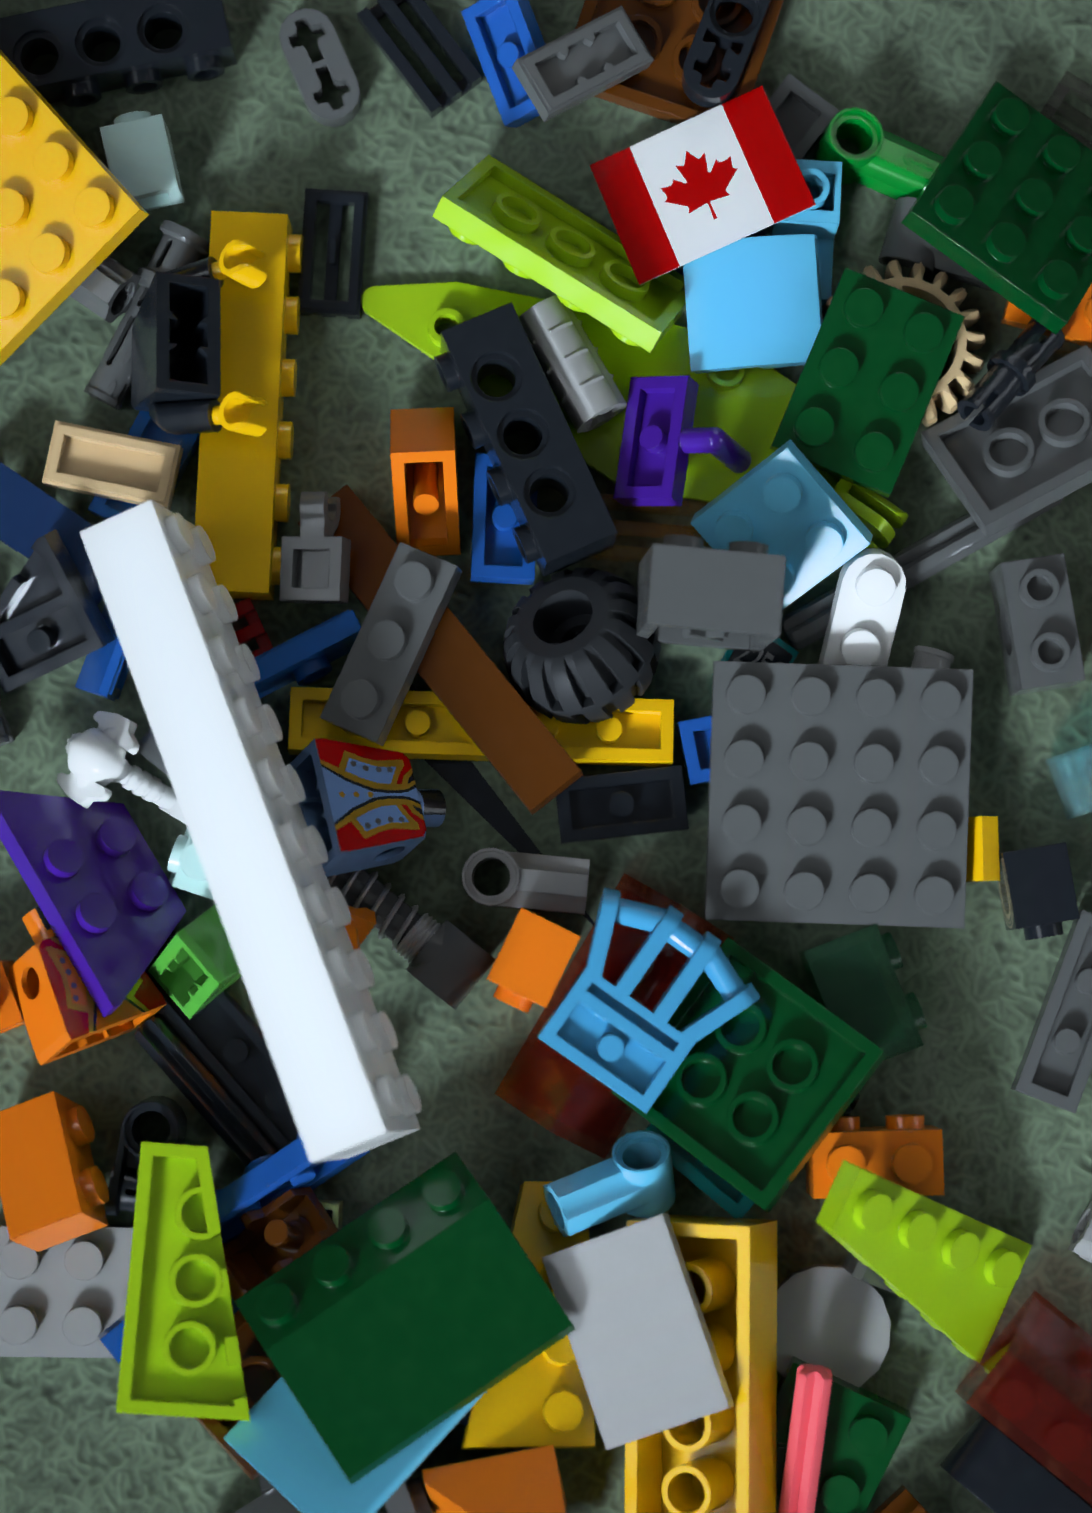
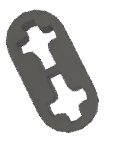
M304 8L294 11L281 24L279 39L283 55L305 106L313 119L324 126L337 127L345 125L353 120L360 110L361 94L358 80L337 32L327 15L319 10ZM308 26L313 34L321 32L325 34L317 39L319 52L322 57L321 60L312 63L304 46L292 47V44L299 40L297 30L301 27ZM329 73L337 90L348 88L349 92L342 96L343 107L333 110L328 102L317 104L316 100L323 97V89L318 76Z

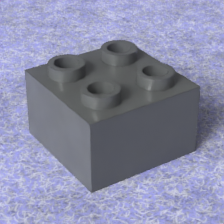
M688 535L664 536L663 544L653 543L638 564L636 636L648 639L655 631L658 643L761 652L777 639L781 633L786 556L768 554L769 545L759 542L734 541L729 543V550L703 548V539Z

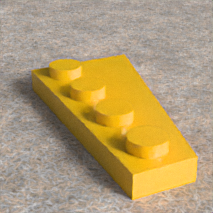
M524 1181L520 1185L510 1231L554 1295L542 1257L590 1240L589 1228L574 1235L563 1237L554 1223L544 1195L543 1186L553 1181ZM568 1335L487 1390L471 1408L461 1449H533L553 1444L554 1448H592L595 1446L594 1412Z

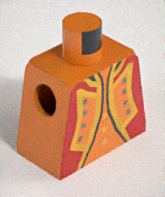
M40 907L34 908L23 916L22 920L35 945L9 967V979L40 1066L129 1033L140 1027L167 1004L160 991L144 971L122 1004L111 1015L103 1018Z

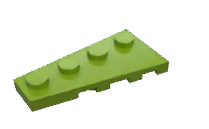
M141 1141L116 1413L250 1421L208 1146Z
M843 1160L816 1220L822 1228L863 1265L871 1268L884 1279V1284L895 1294L907 1300L920 1312L919 1315L925 1321L947 1336L956 1349L970 1359L981 1363L1015 1283L1021 1274L1022 1267L1032 1247L1031 1244Z

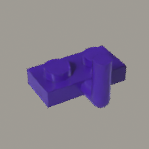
M689 375L631 377L613 497L623 506H682L690 453H710L734 473H742L749 468L751 464L750 453L718 427L693 428L699 384Z

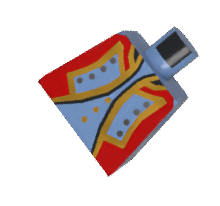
M314 738L290 763L297 772L304 788L305 801L300 802L299 805L307 826H315L324 841L328 853V862L322 864L326 877L395 863L403 859L425 839L426 827H439L445 819L446 801L443 793L438 789H417L410 759L401 752L324 738Z

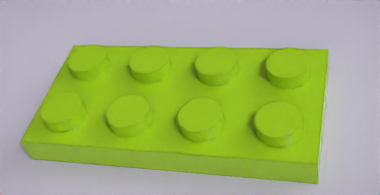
M489 154L441 197L432 216L448 226L450 232L457 239L485 249L501 259L504 266L510 272L522 278L533 279L555 293L559 301L566 307L577 312H586L610 327L612 333L628 345L640 346L651 353L686 310L683 275L672 270L639 285L617 234Z

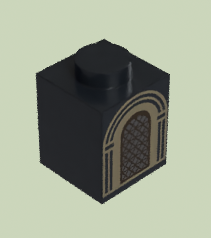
M1066 842L999 853L1000 881L997 882L1006 930L1023 928L1025 940H1032L1064 934L1063 921L1080 919Z

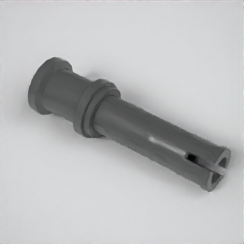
M164 219L160 226L163 236L147 267L138 268L136 274L141 279L138 282V289L133 297V301L117 327L99 366L84 389V392L119 411L132 382L133 323L157 271L167 272L199 261L202 256H209L210 242L193 231Z

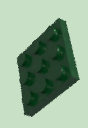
M995 81L983 96L901 223L1056 335L1068 323L1092 283V150L999 82Z
M728 937L720 948L745 985L752 983L760 998L747 1009L694 1044L647 1114L613 1090L611 1093L769 1213L887 1055L876 1044ZM704 970L667 1022L678 1031L723 1000Z

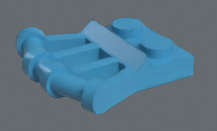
M604 887L586 965L539 1031L537 1038L647 1114L694 1044L754 1004L760 998V995L752 983L746 985L743 983L720 948L721 940L709 931L702 935L682 921L684 914L675 907L669 905L667 908H661L620 898L621 891ZM614 923L650 932L614 985L602 978ZM667 942L688 958L653 1010L650 1011L632 999L630 994ZM704 970L723 1000L678 1031L667 1022Z

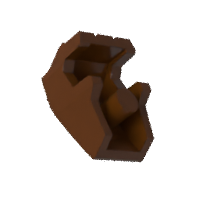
M311 1187L290 1189L261 1209L247 1211L240 1216L245 1229L236 1239L226 1244L222 1243L232 1298L235 1301L339 1230Z

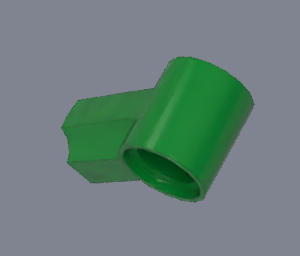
M858 107L845 108L834 116L816 145L814 160L842 162L841 185L857 182L895 200L900 197L917 198L944 158L939 154L883 130L881 123L875 115L866 109ZM837 139L849 140L856 145L860 154L846 152L841 148Z

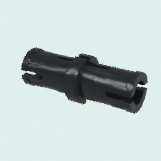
M1032 318L1027 327L1007 350H999L987 363L988 372L958 402L957 409L963 420L974 409L977 410L983 404L984 408L969 425L979 431L990 430L995 420L1008 407L1010 402L1016 396H1024L1036 383V372L1064 344L1065 336L1062 330L1056 335L1051 333L1048 338L1045 337L1039 342V338L1047 328Z

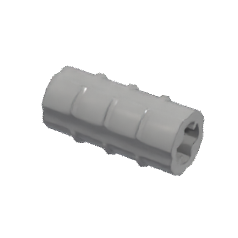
M557 295L536 303L519 316L545 376L560 402L559 406L564 409L577 433H585L596 429L625 409L627 403L613 380L614 375L608 372L597 353L598 347H594L582 327L583 321L578 320L573 310L562 304Z

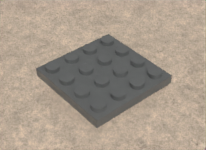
M713 661L705 920L965 928L973 670Z

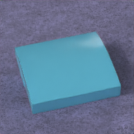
M793 234L745 237L683 265L691 372L699 374L754 367L772 369L805 365L823 321L817 235Z

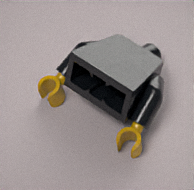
M239 239L231 240L222 250L219 261L213 257H208L167 272L157 271L134 320L132 328L131 404L133 409L148 411L150 418L159 428L167 433L174 435L219 432L223 426L226 430L259 437L267 430L266 426L249 422V414L255 406L268 405L265 399L241 392H231L223 399L221 404L217 400L221 395V287L224 284V279L231 278L247 288L254 289L262 285L267 278L266 272L252 265L256 260L265 257L266 253Z

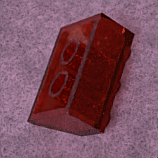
M1034 1290L986 1351L981 1363H977L955 1392L972 1408L1092 1505V1337Z

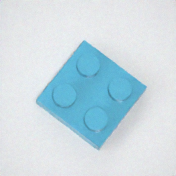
M791 439L696 512L690 522L713 549L729 550L730 542L751 541L769 545L768 554L786 556L782 610L869 546L873 537L869 529Z

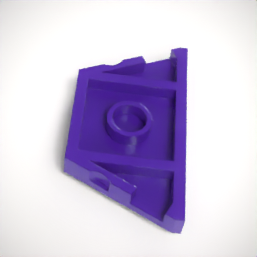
M0 790V840L103 1018L109 1016L122 1004L187 910L124 803L94 801L86 809L69 797Z

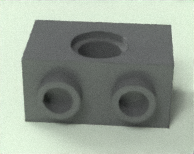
M1064 553L1003 562L989 572L1009 695L1015 696L1067 688L1086 680Z

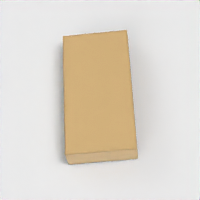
M55 420L42 483L47 487L137 505L153 500L170 510L183 448L181 445Z

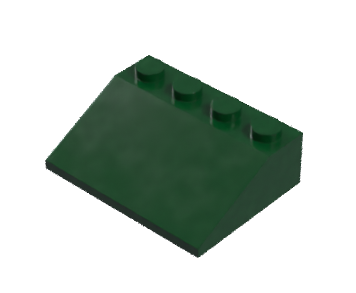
M456 1151L234 1301L351 1484H354L575 1330L572 1322Z

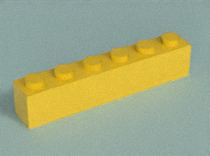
M211 210L209 257L219 261L224 247L231 240L237 239L247 242L266 253L265 257L256 260L252 264L267 273V278L262 285L251 289L231 278L224 279V284L221 287V395L217 400L221 404L223 399L231 392H241L265 399L268 405L255 406L249 414V422L266 426L267 430L259 437L226 430L223 426L219 432L200 433L195 527L200 525L207 533L213 545L216 560L209 563L217 586L220 584L224 585L232 599L250 598L251 600L274 601V586L280 585L281 547H276L278 522H289L291 506L290 484H280L281 459L292 460L294 446V424L292 421H283L284 397H295L297 386L296 359H286L287 335H298L300 326V298L289 296L290 273H301L303 236L292 234L293 229L288 214Z

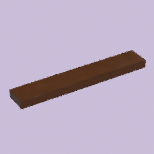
M346 484L331 496L339 497L341 503L340 521L334 536H342L351 540L349 589L365 609L369 611L398 546ZM446 607L417 673L530 813L534 815L583 776V773L455 615Z

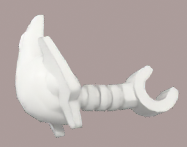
M98 711L93 716V719L98 722V728L93 727L83 733H73L72 737L67 739L65 749L68 754V768L71 773L68 775L62 772L59 773L57 783L67 796L76 803L88 809L94 801H108L112 796V791L105 788V786L110 782H118L122 784L124 789L131 790L133 794L141 796L147 802H153L159 806V809L186 824L173 786L169 787L163 784L159 778L152 777L150 773L142 771L136 765L131 766L125 759L126 751L135 755L140 747L134 735L137 728L135 722L117 713Z

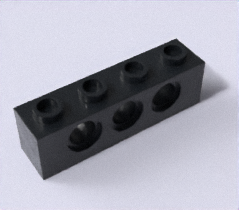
M84 0L0 18V50L49 104L64 101V104L69 107L88 106L102 99V92L126 88V92L130 94H146L160 89L163 86V80L187 75L191 81H208L222 76L225 73L224 67L237 64L224 0ZM175 29L182 33L179 42L171 48L159 49L151 45L153 38L162 30ZM103 42H115L120 45L117 55L109 61L97 62L90 59L94 48ZM45 54L58 57L56 66L49 73L35 75L29 72L32 62L37 57Z
M512 302L441 331V354L434 357L436 368L446 390L452 392L458 389L467 409V411L460 413L462 425L473 448L477 449L484 446L493 465L492 469L486 471L488 482L499 505L504 506L510 503L520 525L512 528V532L525 562L529 564L536 561L543 577L613 548L618 531ZM500 375L512 384L513 389L504 396L492 397L485 394L478 384L487 376ZM524 431L532 434L537 439L539 447L529 454H517L506 446L504 440L513 432ZM552 488L561 493L566 504L558 511L544 512L535 507L530 497L538 489Z

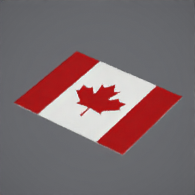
M763 86L589 165L639 285L816 205Z

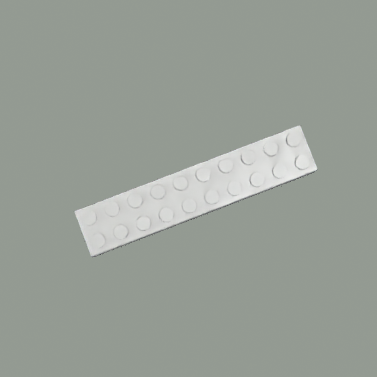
M149 500L80 531L310 1163L348 1159L420 1130L421 1128L415 1115L422 1110L419 1094L411 1078L407 1074L400 1075L392 1050L398 1048L395 1030L386 1013L383 1011L377 1013L368 989L374 986L375 983L372 969L362 950L359 948L354 950L345 928V925L351 923L348 905L341 891L336 886L330 888L322 866L323 863L328 862V853L324 841L315 826H307L299 805L300 802L305 801L303 785L293 766L290 764L284 765L276 743L283 739L282 730L272 708L268 704L262 705L254 685L255 681L260 680L259 668L246 644L239 645L232 626V622L238 620L237 610L225 586L222 584L217 586L209 563L216 560V555L207 533L200 525L195 527L194 524L185 520L180 513H173L153 500Z

